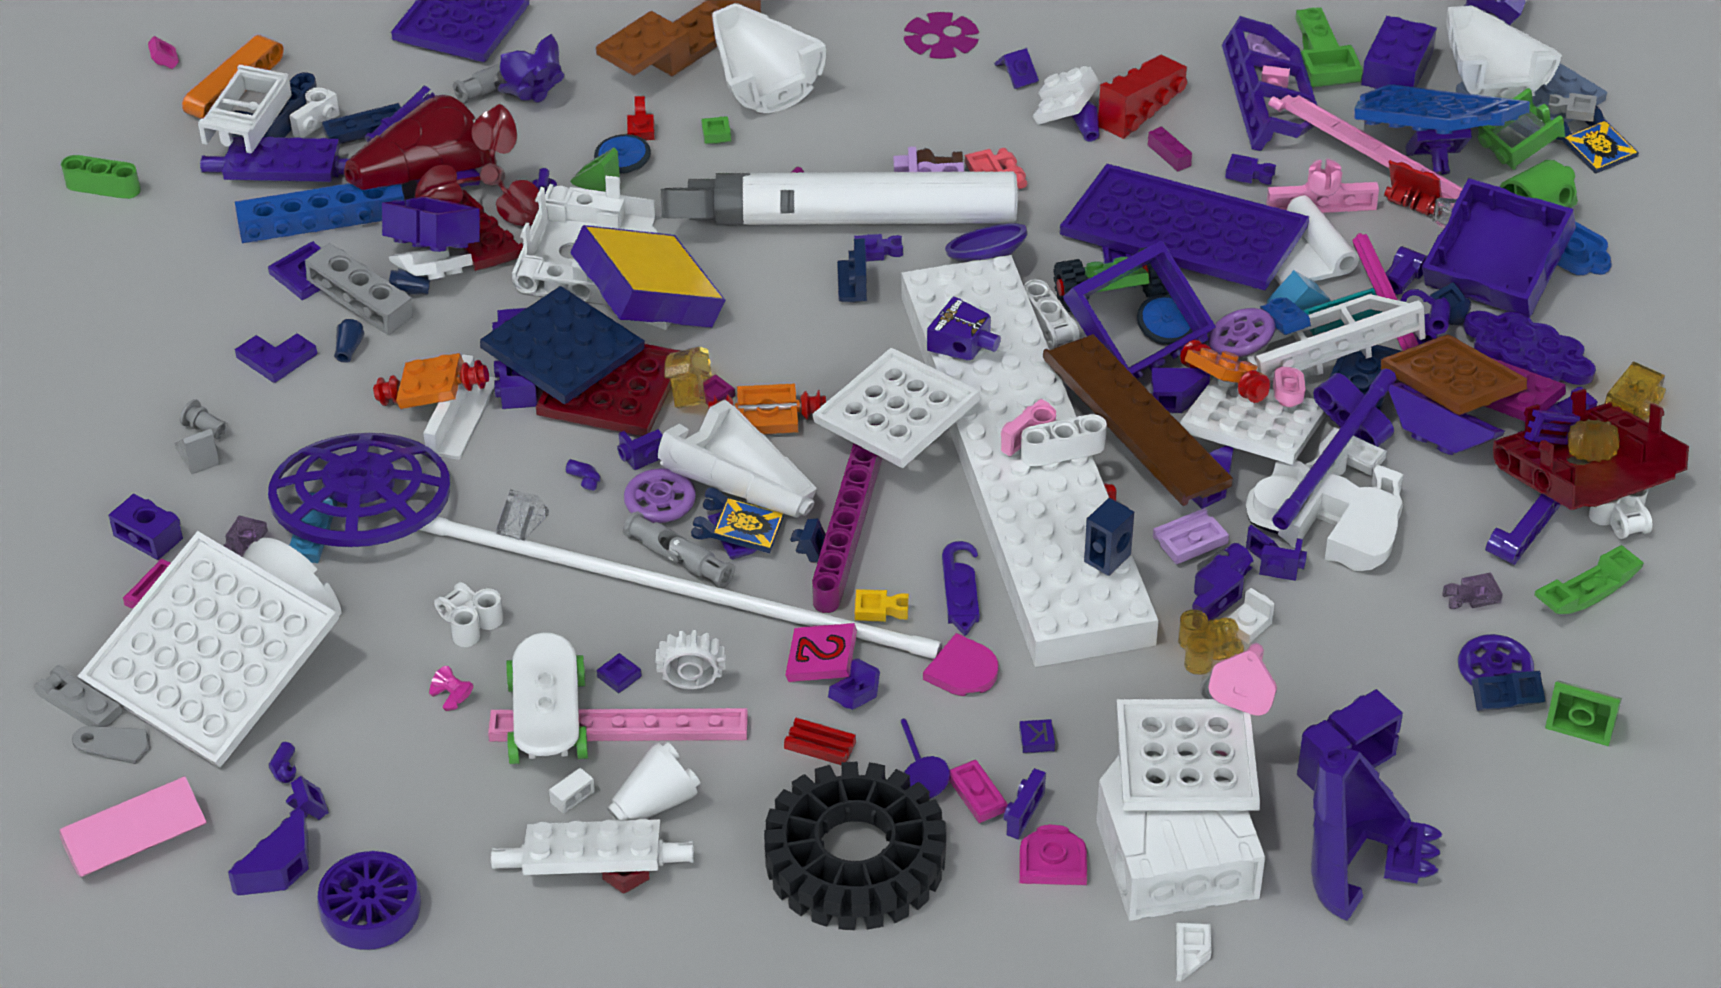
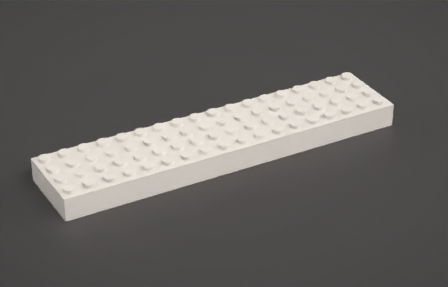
M999 256L902 272L901 298L925 364L980 391L981 400L951 425L949 431L1034 667L1156 646L1158 618L1132 554L1110 576L1084 562L1086 519L1109 498L1092 455L1041 466H1029L1021 460V448L1012 456H1008L1001 451V431L1004 425L1012 422L1028 406H1032L1040 399L1050 403L1056 410V421L1076 417L1061 378L1044 361L1043 351L1046 348L1049 350V347L1012 256ZM955 296L988 313L991 317V333L1000 335L1001 342L996 352L981 348L974 359L968 361L927 351V328L950 299Z

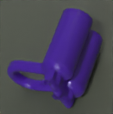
M1410 289L1402 295L1400 301L1406 302L1410 296H1419L1423 299V302L1431 304L1430 313L1424 314L1425 339L1420 340L1417 336L1419 345L1438 338V334H1443L1448 330L1451 306L1445 297L1435 300L1419 289Z

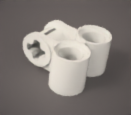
M1648 489L1597 507H1590L1588 514L1590 520L1602 526L1611 525L1619 539H1625L1629 534L1642 532L1643 534L1650 533L1653 526L1652 518L1648 509L1644 507Z
M459 582L454 586L452 592L445 597H438L434 601L435 608L440 616L450 622L453 642L460 647L475 645L480 639V628L492 630L499 627L503 622L501 597L494 589H481L475 593L466 584Z

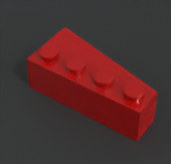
M1160 54L1142 63L1139 70L1132 68L1128 70L1127 76L1122 77L1118 75L1113 78L1111 84L1107 82L1100 84L1099 128L1122 139L1135 132L1148 118H1152L1155 112L1162 106L1167 105L1174 96L1185 89L1187 85V66Z

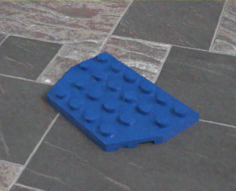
M1388 84L1360 95V101L1357 102L1354 108V119L1365 120V124L1368 125L1388 123V126L1391 128L1412 126L1414 131L1436 129L1438 134H1450L1452 131L1486 125H1505V121L1517 120L1520 115L1528 113L1530 101Z

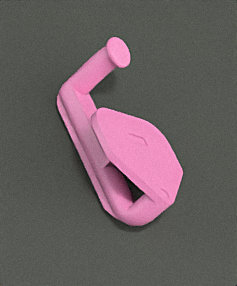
M1254 643L1246 651L1218 662L1213 668L1209 682V692L1216 701L1255 716L1264 715L1271 709L1277 691V685L1262 661L1264 649L1259 643ZM1215 751L1216 753L1222 756L1227 755L1226 752Z

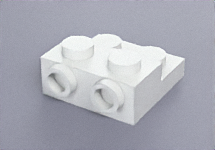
M1082 66L1074 68L1067 73L1061 72L1059 75L1053 74L1044 81L1045 85L1038 93L1042 101L1032 117L1036 124L1039 125L1079 114L1100 85L1092 68Z

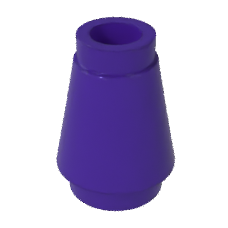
M1087 101L1079 114L1072 115V118L1083 135L1084 140L1094 141L1099 137L1098 108L1092 102Z

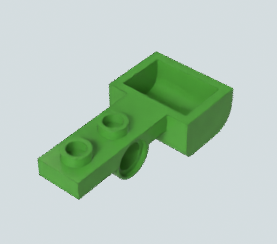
M1311 7L1296 10L1295 19L1303 34L1302 43L1304 50H1301V55L1311 87L1360 82L1363 68L1353 46L1338 45L1322 8Z

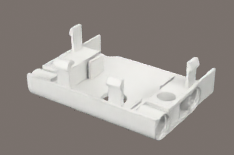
M613 176L605 177L606 192L575 187L567 188L565 186L553 187V184H549L545 194L544 187H541L536 197L539 210L530 229L529 223H525L520 238H523L524 246L512 272L514 287L521 293L544 297L559 286H562L585 302L608 305L598 287L585 274L574 258H565L559 252L566 246L574 245L582 225L657 233V230L653 227L655 221V200L620 195V177Z

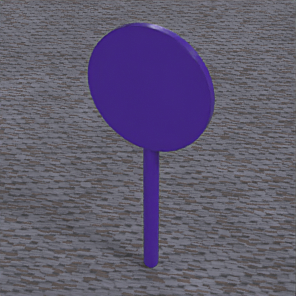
M903 718L901 719V725L915 759L904 773L910 775V787L920 782L930 791L929 799H932L939 795L947 786L950 779L949 766L943 759L936 756L921 758L908 722Z

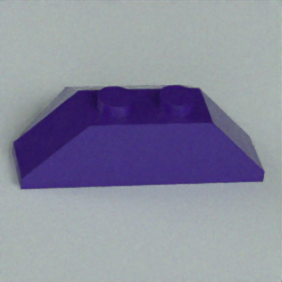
M1402 382L1393 383L1389 386L1388 390L1403 429L1412 432L1411 437L1425 443L1431 441L1437 444V449L1443 453L1453 455L1504 435V430L1467 413L1457 415Z

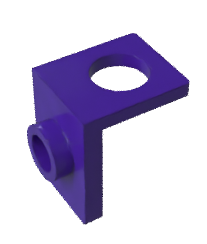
M1027 48L1005 54L994 62L995 67L1002 64L1006 65L1014 89L1039 81Z

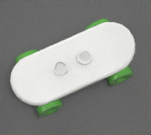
M550 632L533 634L525 638L518 645L514 652L513 660L506 661L508 691L513 692L514 731L507 733L509 764H520V750L528 753L529 759H535L536 756H550L561 753L562 757L568 756V749L576 746L578 759H588L586 726L579 727L578 687H585L584 656L576 655L571 643L563 636Z

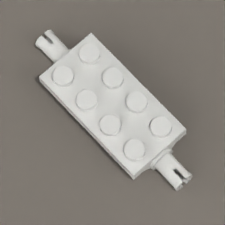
M660 819L605 820L600 822L572 821L569 823L539 822L527 824L525 843L522 844L521 848H492L491 865L492 869L522 868L523 875L657 871L658 866H663V863H693L694 848L693 841L663 843V839L660 840Z

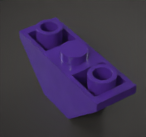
M298 809L290 817L284 819L277 829L268 837L260 840L251 852L232 866L228 871L234 894L240 896L285 891L309 870L308 828L304 811Z

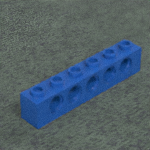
M349 183L235 201L241 241L242 243L379 222L382 221V202L404 200L401 184L362 190Z

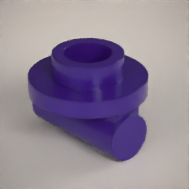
M541 168L538 178L532 181V183L539 190L541 187H544L546 194L549 184H553V187H555L557 182L549 178L550 171L547 168Z

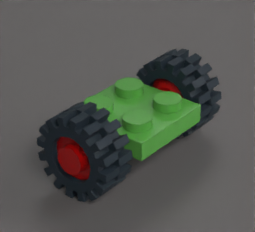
M1129 257L1115 258L1114 262L1106 264L1099 261L1086 264V267H1083L1080 259L1056 262L1054 264L1055 269H1053L1055 275L1053 279L1057 299L1067 312H1071L1063 299L1066 293L1074 286ZM1150 263L1097 291L1102 292L1141 285L1143 286V293H1145L1147 298L1161 294L1170 295Z

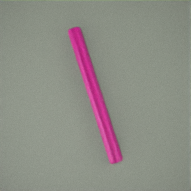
M1356 234L1357 237L1353 238L1352 243L1376 295L1398 300L1368 235ZM1413 332L1397 337L1402 351L1419 345Z

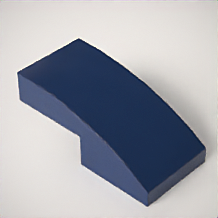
M1540 671L1515 672L1504 676L1478 677L1471 680L1477 711L1507 709L1546 702Z

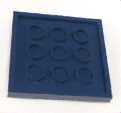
M559 286L480 339L481 349L564 405L644 350L645 340L562 286Z

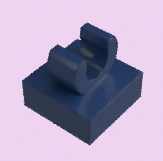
M818 518L807 519L804 529L793 530L790 541H799L795 550L796 553L806 554L810 562H818L826 533Z

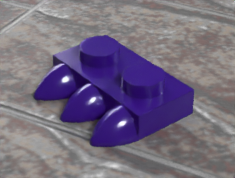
M1412 822V825L1397 847L1387 846L1384 878L1417 884L1418 878H1427L1438 873L1439 869L1426 860L1440 855L1441 851L1427 842L1441 838L1442 833L1431 825Z

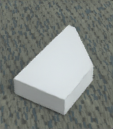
M1176 923V981H1183L1211 958V924Z

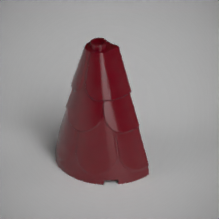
M436 95L423 101L401 120L388 127L380 136L376 135L345 163L344 175L348 183L366 190L421 179L428 170L438 165L452 166L456 172L481 168L491 164L490 151L482 150L474 143L472 127L475 116L461 101L452 96Z

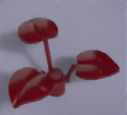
M498 104L480 115L472 127L474 143L482 150H490L491 164H487L481 169L480 176L458 180L457 172L452 166H435L428 170L420 179L416 188L415 198L430 197L460 204L463 198V190L459 184L482 181L490 186L499 185L504 193L496 201L499 215L512 224L525 226V223H529V226H532L539 210V204L536 202L539 189L528 180H516L507 189L503 182L505 172L501 166L497 165L495 151L501 154H508L517 142L515 121L509 110L504 105Z

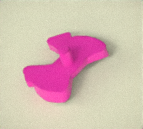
M445 665L434 674L429 694L433 697L445 690L450 692L442 707L445 711H450L458 708V703H462L470 695L474 685L470 681L462 682L453 675L452 669Z

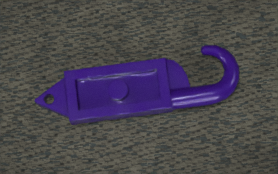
M955 541L948 544L942 552L948 624H954L964 636H967L974 623L979 622L975 571L968 564L954 563V553L959 550H966L976 558L978 557V552L968 542Z

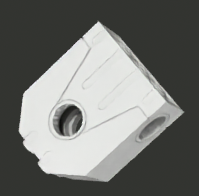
M1148 751L1145 753L1147 756L1153 758L1161 756L1160 753L1156 751ZM1182 751L1179 753L1183 757L1194 756V754L1190 751ZM1216 752L1212 753L1217 757H1224ZM1118 755L1099 780L1096 823L1128 920L1132 921L1144 917L1173 914V912L1202 909L1213 905L1231 904L1242 900L1259 899L1265 855L1248 810L1123 811L1120 759ZM1220 776L1215 778L1219 783L1231 782L1227 777ZM1159 777L1147 779L1149 782L1156 784L1163 782ZM1193 777L1181 778L1185 783L1197 782Z

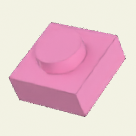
M1263 66L1261 81L1288 89L1290 69Z

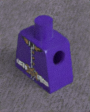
M955 296L950 299L927 328V351L968 361L973 360L981 348L996 352L1001 342L1000 335L991 333L990 315Z

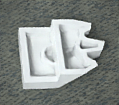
M448 247L446 251L442 252L430 251V248L389 256L390 262L415 276L428 275V280L445 277L444 272H446V275L462 273V267L473 265L471 254L450 256Z

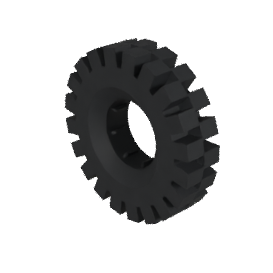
M858 761L841 762V776L835 775L830 764L815 769V783L806 774H803L792 781V792L783 789L776 797L775 809H769L765 820V866L768 879L773 880V890L781 900L788 898L789 908L800 916H803L811 908V922L827 927L832 916H838L839 930L855 931L857 917H864L867 930L884 927L885 913L890 916L894 923L909 917V904L919 910L929 901V890L936 892L942 880V870L945 871L946 826L945 820H942V810L937 800L929 801L930 791L920 782L910 787V775L898 769H895L890 777L885 779V765L869 762L865 775H859ZM847 822H864L881 829L886 834V841L889 844L885 849L881 850V853L872 858L849 861L830 854L824 848L822 838L826 833L828 834L830 829Z

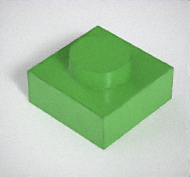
M728 116L701 119L704 144L731 141Z

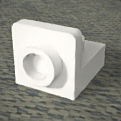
M1252 588L1248 589L1245 593L1244 604L1225 620L1224 629L1250 644L1272 624L1274 602L1266 595L1260 594Z

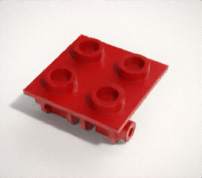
M1389 160L1392 187L1387 186L1384 197H1387L1388 201L1399 205L1403 202V207H1407L1411 201L1410 209L1428 216L1430 214L1435 215L1438 208L1443 206L1440 178L1431 172H1421L1413 169L1404 162L1396 163Z

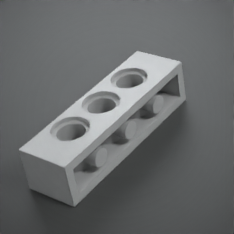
M328 243L305 260L306 276L309 282L388 336L412 318L411 297L405 291L399 290L390 284L384 277H380L369 270L365 264L359 263L350 257L344 250Z

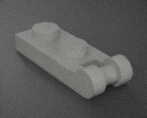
M57 665L50 671V676L46 680L41 679L34 685L36 693L41 698L87 726L107 727L122 714L120 704L73 677L60 665ZM58 685L62 686L59 691L55 689Z

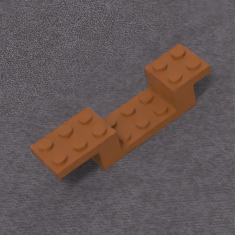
M706 0L674 22L653 11H649L596 46V55L633 76L653 65L673 77L718 47L715 38L713 12L737 3L761 13V0Z

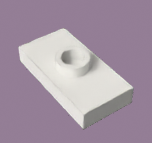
M1334 428L1321 444L1328 446L1339 429ZM1355 436L1351 438L1343 449V452L1348 453L1347 465L1370 476L1373 474L1376 465H1381L1386 459L1387 451Z

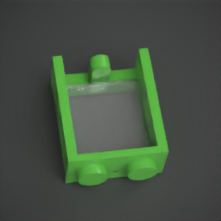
M1529 88L1513 98L1515 100L1530 101L1528 113L1520 115L1517 120L1505 121V125L1502 126L1486 125L1478 127L1479 135L1477 138L1480 144L1485 149L1489 148L1495 153L1497 159L1502 164L1506 163L1513 170L1516 169L1517 165L1557 137H1565L1563 117L1559 115L1551 120L1550 110L1546 104L1543 103L1539 107L1534 106L1532 90Z

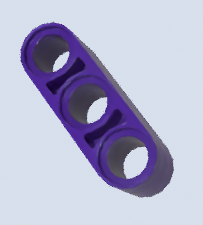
M1335 373L1313 391L1315 402L1340 428L1364 397V394L1346 376L1340 373ZM1375 406L1354 436L1379 447L1393 436L1394 427L1391 421Z

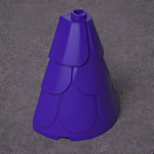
M1332 747L1322 753L1318 762L1313 796L1315 813L1313 819L1311 874L1314 889L1320 902L1331 913L1348 921L1364 897L1361 887L1348 883V865L1367 838L1397 847L1412 825L1410 814L1394 797V793L1379 778V772L1360 752L1345 747Z

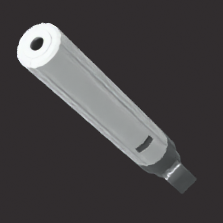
M1014 171L716 173L715 179H688V188L661 189L662 218L716 220V225L1009 224L1017 220L1018 208L1017 176Z

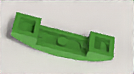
M1620 545L1601 555L1597 566L1565 583L1556 579L1536 590L1534 595L1556 614H1570L1581 611L1598 603L1619 589L1643 567L1644 562Z

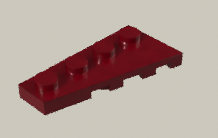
M463 190V198L460 204L480 208V242L468 243V247L463 248L465 254H471L474 270L477 271L518 259L524 244H518L510 231H504L499 226L498 220L492 215L488 216L484 212V207L467 191Z

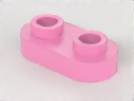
M1279 367L1275 370L1273 378L1274 397L1281 405L1295 407L1304 401L1306 391L1304 374L1300 370L1292 367Z

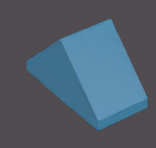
M1293 270L1267 299V304L1272 299L1287 297L1301 310H1305L1330 302L1331 299L1315 282Z

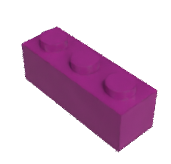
M1161 126L1148 132L1147 145L1177 172L1191 166L1192 152Z

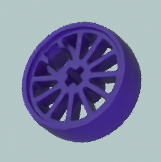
M364 851L339 860L327 870L319 884L317 905L321 922L327 933L335 941L353 949L372 950L391 945L408 934L418 919L421 895L418 880L411 867L404 860L386 852ZM386 909L396 911L397 913L390 915ZM351 914L347 921L342 920ZM381 918L383 919L382 922L373 924V922L378 921ZM360 920L367 922L366 925H357Z

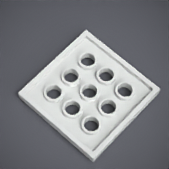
M890 348L815 411L813 418L814 423L904 468L977 404L981 397L979 390L894 348Z
M1214 377L1182 418L1180 424L1193 436L1293 465L1326 416V413L1312 398H1304V401L1295 407H1285L1275 399L1274 390L1269 389L1268 395L1262 401L1253 403L1248 398L1240 396L1238 393V383L1222 381Z
M1215 699L1116 700L1123 811L1259 810L1260 797L1251 715L1249 713L1219 703ZM1184 725L1189 726L1192 730L1182 732L1177 727ZM1215 725L1222 726L1225 731L1216 732L1211 730L1210 727ZM1155 726L1159 730L1156 732L1146 731L1144 727ZM1148 751H1156L1159 752L1161 756L1153 758L1147 756L1145 753ZM1182 751H1190L1194 754V756L1183 757L1179 753ZM1215 751H1223L1226 752L1228 756L1217 757L1212 753ZM1223 776L1227 777L1231 782L1219 783L1215 778ZM1159 777L1163 782L1156 784L1149 782L1147 779ZM1193 777L1197 782L1185 783L1181 778Z

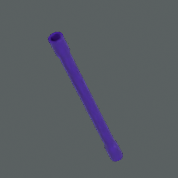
M1382 369L1371 383L1367 393L1297 488L1272 517V522L1277 528L1286 530L1293 522L1307 498L1379 400L1388 392L1390 384L1396 381V375L1393 371Z

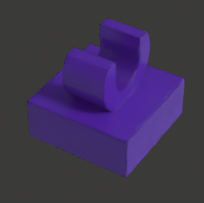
M302 776L291 782L294 794H291L286 799V804L294 808L290 812V816L298 809L304 811L305 818L310 814L318 820L329 813L319 787Z

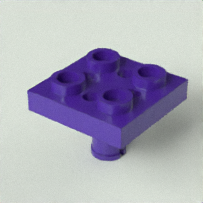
M1471 128L1454 130L1450 134H1438L1436 129L1416 131L1405 145L1406 156L1432 155L1433 172L1437 174L1441 172V175L1449 174L1448 154L1461 152L1472 138Z

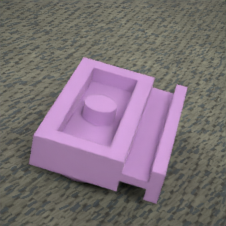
M1206 508L1153 529V538L1155 540L1158 539L1162 549L1176 565L1226 545L1229 541V534L1213 516L1209 517Z

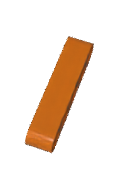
M261 35L254 36L186 94L182 103L183 111L199 119H204L238 71V65L271 70L280 62L283 56V45Z

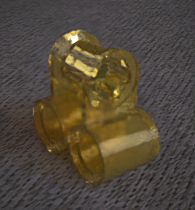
M1191 609L1183 612L1180 616L1178 643L1180 647L1185 649L1184 666L1186 670L1195 675L1206 674L1211 670L1213 660H1225L1242 653L1244 645L1238 639L1237 632L1239 628L1237 622L1232 618L1208 621L1206 614L1199 610Z

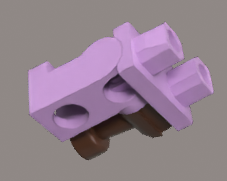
M908 147V155L893 156L894 172H964L962 151L952 152V157L935 156L928 148L916 151V147Z

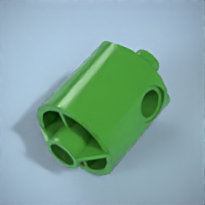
M1545 160L1507 179L1499 186L1519 196L1538 198L1568 208L1574 207L1578 202L1574 170L1570 166L1564 167L1555 160Z

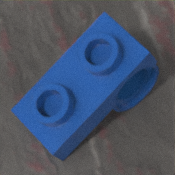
M1287 297L1275 298L1269 304L1260 306L1262 310L1271 315L1276 329L1284 335L1311 326L1309 315Z

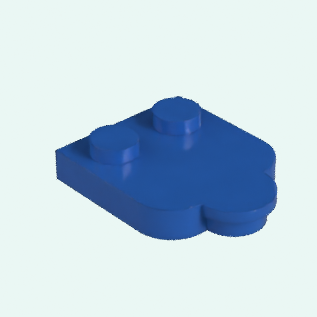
M1575 221L1576 229L1557 265L1575 275H1586L1590 272L1597 275L1608 273L1612 262L1610 255L1606 252L1608 248L1607 240Z

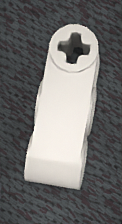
M1038 279L1026 282L1024 288L1049 349L1057 348V345L1078 340L1080 338L1079 330L1075 320L1070 317L1048 284Z

